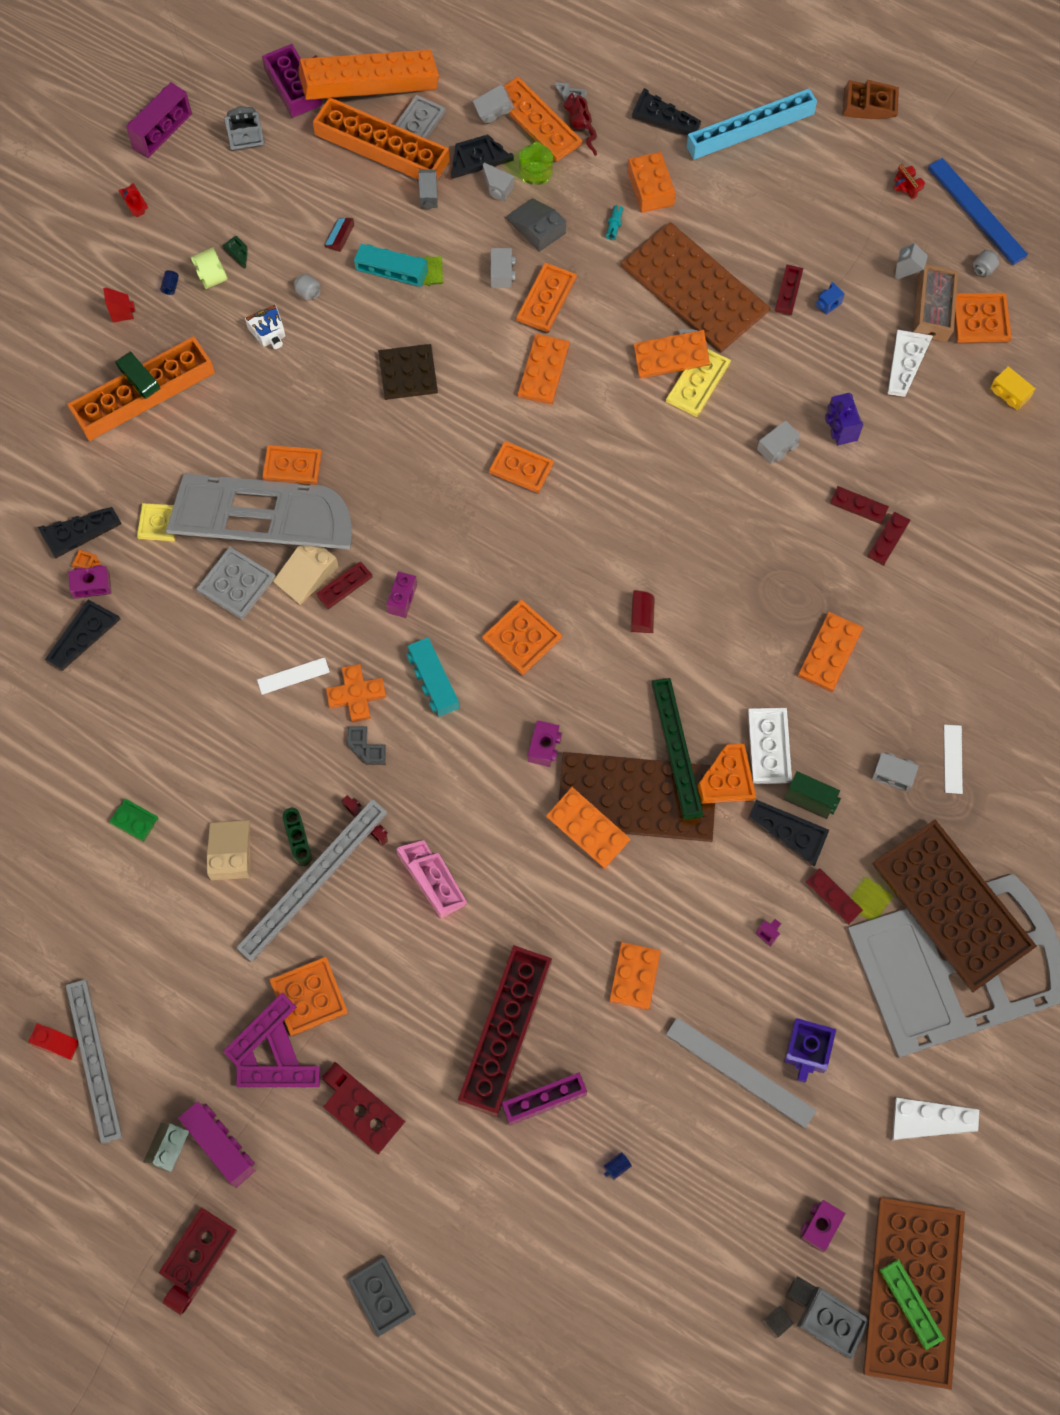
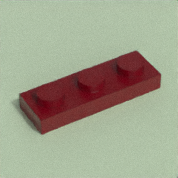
M786 264L775 312L792 315L804 268Z
M837 486L830 502L831 505L878 524H882L889 508L887 505L840 486Z
M894 512L871 549L868 558L884 566L910 523V519Z
M360 561L317 592L316 595L329 610L373 578V576Z
M346 795L342 799L343 806L354 818L362 811L360 808L361 804L355 798L351 799ZM376 826L370 834L381 846L388 842V832L383 826Z
M819 868L806 881L848 924L863 911L822 869Z

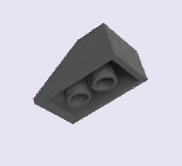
M533 198L506 216V219L539 252L566 234V220L555 209Z

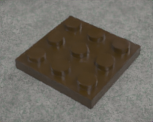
M431 344L378 350L385 400L438 393Z

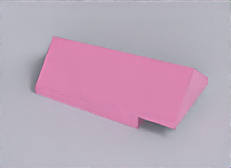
M425 840L397 848L398 857L440 919L468 904L440 854H432Z

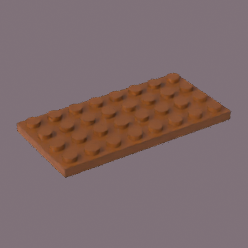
M671 222L621 262V266L691 328L697 331L704 330L706 341L720 353L770 311V307Z
M879 1198L863 1375L952 1390L965 1211ZM898 1259L945 1340L927 1350L923 1348L879 1271Z

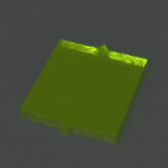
M442 256L421 257L427 260L428 272L423 285L443 284Z
M866 877L851 899L863 909L859 916H864L870 921L881 915L893 898V895L884 890L882 885H877Z

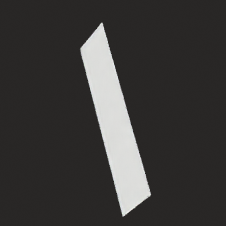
M324 657L257 679L263 695L329 673L330 671Z
M944 725L945 793L963 794L962 726Z

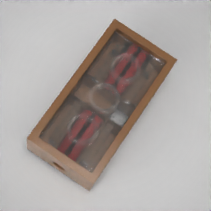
M927 264L924 270L920 271L917 277L912 332L932 335L933 340L947 342L954 331L958 271Z

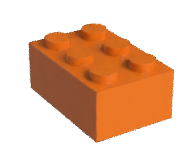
M662 152L629 158L627 172L641 213L674 206L676 192Z

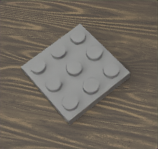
M229 547L196 590L201 595L243 620L276 576L274 573Z

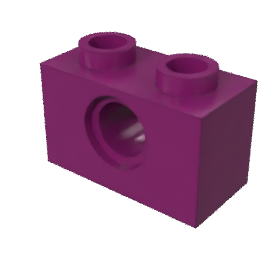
M96 565L92 568H75L72 571H68L70 593L74 599L112 594L110 573L106 566ZM94 578L91 583H86L88 579Z
M398 571L387 602L388 614L403 618L407 617L417 588L416 576Z
M537 720L528 753V762L550 767L551 762L556 761L558 750H555L556 743L560 744L562 733L559 732V725ZM547 741L550 743V746L543 747L541 743Z
M822 1200L819 1204L817 1202L814 1204L810 1211V1214L813 1215L809 1222L805 1221L800 1230L802 1233L800 1239L822 1253L826 1251L846 1214L825 1200ZM818 1219L825 1222L826 1229L824 1231H820L816 1227Z

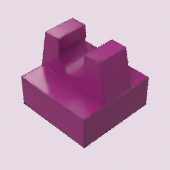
M776 919L771 924L764 921L756 931V934L771 947L780 935L777 930L781 923Z

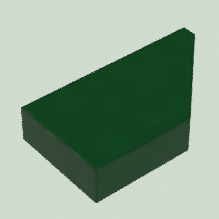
M234 236L223 245V249L245 269L248 248L237 236Z

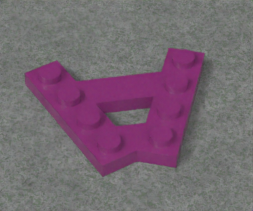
M283 992L223 1051L237 1066L236 1087H320V1066H300L283 1024V1021L297 1006ZM266 1038H268L278 1066H258L253 1051Z

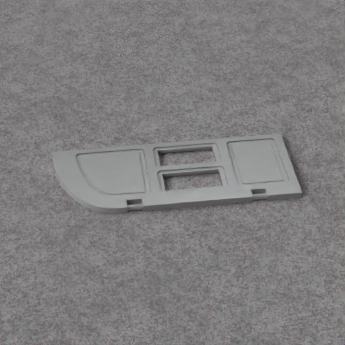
M183 474L166 528L167 534L350 549L352 542V524L348 508L343 499L328 487L231 477H209L208 475ZM236 493L277 497L274 510L234 507L232 504ZM229 516L271 519L268 533L226 529Z

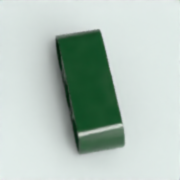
M131 351L115 361L121 373L144 399H147L161 389L155 378Z
M293 807L288 808L283 812V821L292 855L299 866H306L311 862L312 854L299 811ZM297 816L294 822L288 821L289 817ZM295 834H302L299 840L292 839ZM300 852L307 853L304 858H298L297 856Z

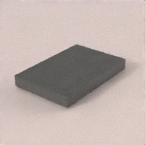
M385 1256L347 1278L377 1337L416 1315Z
M816 1286L797 1326L843 1356L852 1359L868 1326L869 1319L827 1291Z

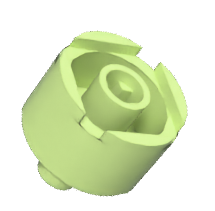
M214 247L191 257L205 289L228 280Z

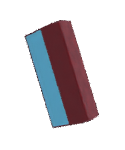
M338 218L325 247L341 252L354 227V219Z

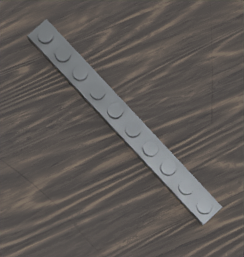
M372 799L237 946V949L253 962L388 812Z

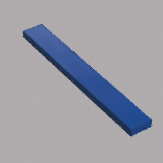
M943 158L929 165L928 170L1012 265L1027 257L1028 253Z

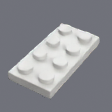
M787 708L748 709L753 784L791 783L792 772Z

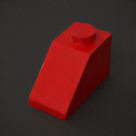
M107 287L103 288L105 304L112 322L134 319L133 312H136L134 301H130L128 294Z
M36 1023L28 1041L29 1044L38 1049L68 1060H72L79 1045L78 1040Z

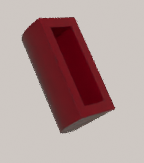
M633 590L631 632L654 633L655 597L648 592Z

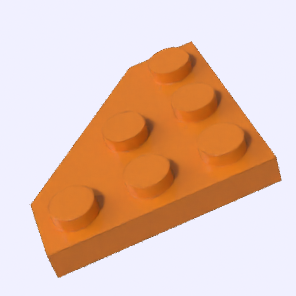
M727 744L697 784L701 804L753 801L757 798L745 744Z

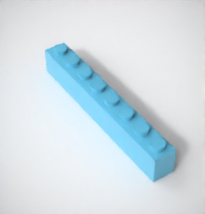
M806 89L689 133L686 148L693 160L814 115L817 100L811 90Z

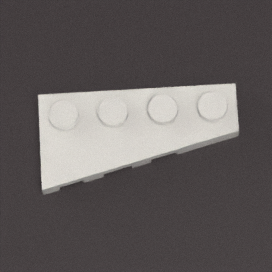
M897 330L887 394L906 396L932 340V335Z
M902 1098L895 1099L892 1140L978 1131V1109Z

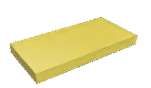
M709 349L710 365L684 370L666 398L667 403L695 417L699 416L731 363L730 359Z

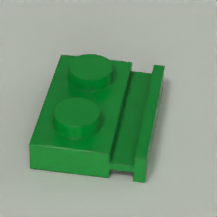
M124 799V802L119 806L109 823L144 842L159 818L133 802Z

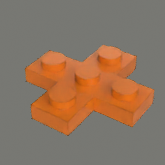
M361 664L342 667L345 685L326 688L329 707L336 708L349 705L352 722L371 719L368 701L386 698L383 678L364 681Z

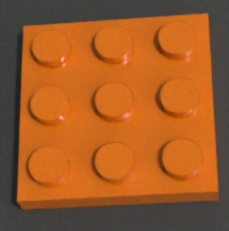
M957 293L955 308L957 343L1011 341L1012 336L1006 293Z
M522 599L482 636V640L522 676L562 639V635Z
M327 957L269 979L276 998L283 992L297 1006L285 1019L291 1037L349 1014Z

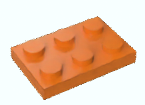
M504 441L489 469V473L539 494L554 466V461Z
M268 445L262 476L263 480L318 485L322 449Z
M621 942L609 1002L649 1010L661 950Z

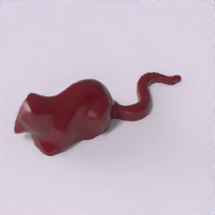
M571 93L563 105L569 113L570 125L576 130L588 129L590 136L586 139V145L596 156L597 151L592 146L591 141L596 140L597 133L591 125L592 118L588 110L587 101L580 95H577L575 98L574 94Z

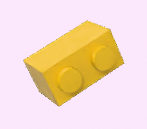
M1008 366L994 379L990 389L993 390L994 394L1004 399L1010 407L1018 411L1032 397L1036 388Z

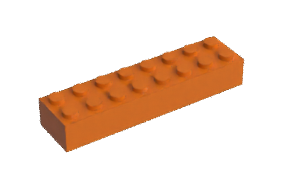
M431 50L300 59L298 72L306 100L436 90L439 79Z
M330 97L313 121L316 136L418 180L419 170L436 169L438 181L450 162L449 148Z
M193 336L142 364L155 378L161 388L147 399H144L122 374L68 403L67 405L72 416L88 441L101 436L215 374L211 360L196 338Z

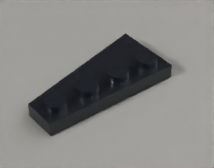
M643 89L633 110L632 118L687 136L689 133L699 130L701 120L685 111L677 110L675 105L667 104L661 100V97L653 96L649 93V90Z
M113 507L90 512L83 517H72V520L57 521L50 526H39L38 529L56 559L122 523Z
M88 599L45 659L46 662L63 671L121 620L120 617Z
M756 799L748 819L815 867L829 829Z

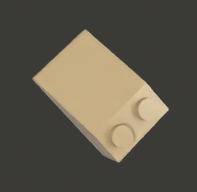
M299 545L273 583L296 603L301 605L339 568L337 558L324 547Z
M249 820L210 823L207 875L211 881L251 878Z

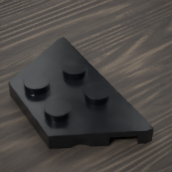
M488 134L456 143L451 177L454 179L483 170L484 163L494 167L514 161V155L507 153L503 146L495 142Z

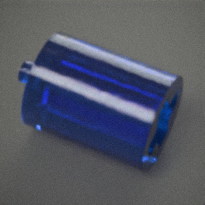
M171 270L164 272L160 287L162 293L166 295L175 294L179 278L178 273Z
M620 1152L603 1165L606 1171L604 1175L605 1177L610 1176L614 1181L631 1168L632 1165L627 1157Z

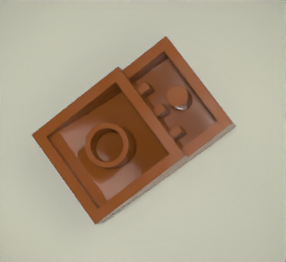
M849 80L844 88L843 116L864 119L896 117L898 115L899 87L872 80H867L865 84Z

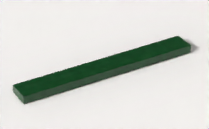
M671 678L652 680V689L683 820L703 817V810Z

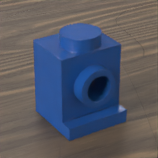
M832 282L828 290L825 289L819 294L816 306L827 315L842 304L845 293Z

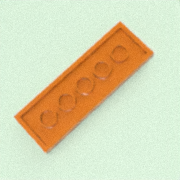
M519 76L504 85L515 107L508 114L555 162L582 145V139Z

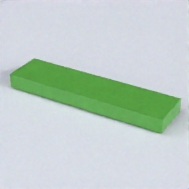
M898 1259L880 1269V1273L923 1348L927 1350L945 1340L900 1260Z

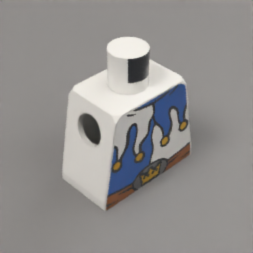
M275 304L245 318L248 330L262 346L271 344L274 349H278L283 345L281 339L285 337V332Z

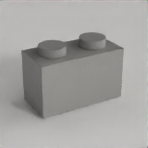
M502 84L473 101L480 118L485 124L494 122L496 118L508 114L515 108L508 91Z
M491 248V288H512V281H515V270H512V266H515V255H512V248Z
M785 420L759 440L757 450L773 464L775 461L782 460L788 451H793L798 447L800 434Z
M881 753L872 780L909 792L919 765L908 759L896 758L891 753Z

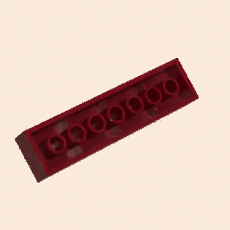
M513 945L461 1089L458 1104L498 1118L502 1102L504 1101L548 976L552 958Z

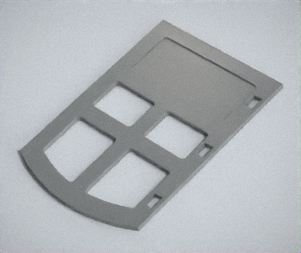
M1014 874L987 882V884L997 896L1008 893L1034 926L1035 930L1027 934L1037 946L1043 947L1049 973L1050 990L1011 1003L997 975L985 984L993 1004V1010L967 1018L964 1016L950 983L949 975L956 973V971L947 960L940 958L935 944L907 909L847 928L898 1058L1060 1004L1059 939L1048 915L1038 900ZM1043 997L1046 1003L1035 1006L1034 999ZM985 1016L988 1022L977 1026L975 1019ZM927 1035L930 1042L918 1045L917 1038Z

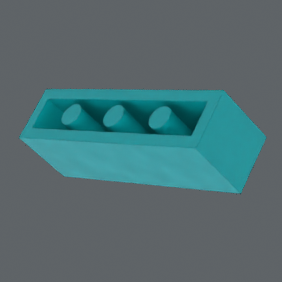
M361 243L354 259L356 271L422 287L428 272L426 259L378 248L370 244Z
M429 637L408 645L406 656L410 664L414 663L416 668L414 669L417 680L421 679L423 683L421 688L424 695H428L431 700L429 705L432 712L436 711L438 717L459 709V700Z

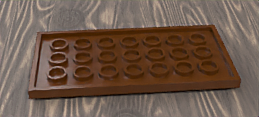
M563 752L558 802L573 787L625 834L704 842L713 841L715 803L701 804L703 817L683 820L670 761ZM691 763L696 786L711 765Z
M936 819L872 863L972 993L1037 947Z

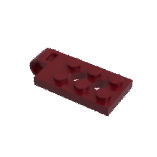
M334 1062L321 1077L324 1082L336 1091L323 1108L379 1155L406 1121L338 1063ZM363 1105L366 1108L365 1116H356L354 1113L355 1107ZM375 1118L380 1119L382 1122V1128L378 1131H374L370 1127L371 1120Z
M202 1207L159 1271V1274L176 1284L165 1296L163 1304L180 1316L187 1310L237 1232L236 1229ZM210 1231L213 1234V1240L208 1244H204L202 1235ZM194 1250H198L201 1254L200 1260L196 1263H192L189 1258L190 1253Z

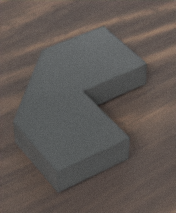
M348 726L347 746L366 765H386V745L367 744V726Z

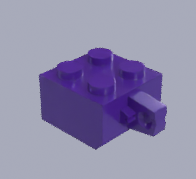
M845 393L832 396L830 404H828V411L825 414L826 423L830 424L832 439H835L837 446L858 441L863 422L853 400V395Z
M798 1018L794 1020L784 1062L795 1065V1069L799 1070L797 1081L805 1083L808 1073L813 1074L814 1071L824 1073L827 1070L836 1029Z

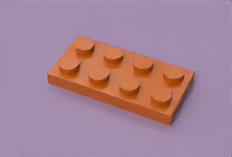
M545 262L516 317V321L549 333L577 279V274Z
M704 330L634 343L640 379L710 365Z
M535 334L518 391V397L553 405L570 341Z
M829 612L798 677L833 693L863 627Z
M573 787L546 815L547 818L603 868H606L631 840Z

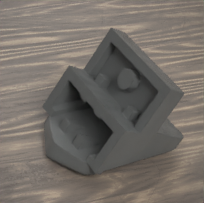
M239 106L227 112V116L224 118L231 150L265 145L258 111L252 107Z

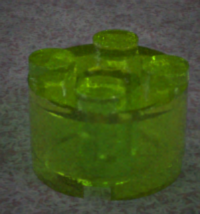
M534 142L532 145L526 146L519 154V172L523 181L528 184L538 183V185L548 182L552 177L553 154L549 148L540 142Z

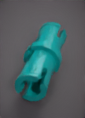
M618 205L613 206L605 235L607 239H610L611 234V240H615L624 211L622 206L619 207V211H617Z

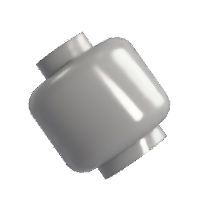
M991 250L982 251L973 261L975 273L983 277L990 276L999 266L998 255Z
M300 275L294 282L295 292L305 300L316 299L320 295V282L311 275Z

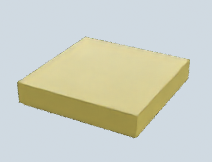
M142 503L137 533L138 539L175 541L176 534L166 533L174 505Z

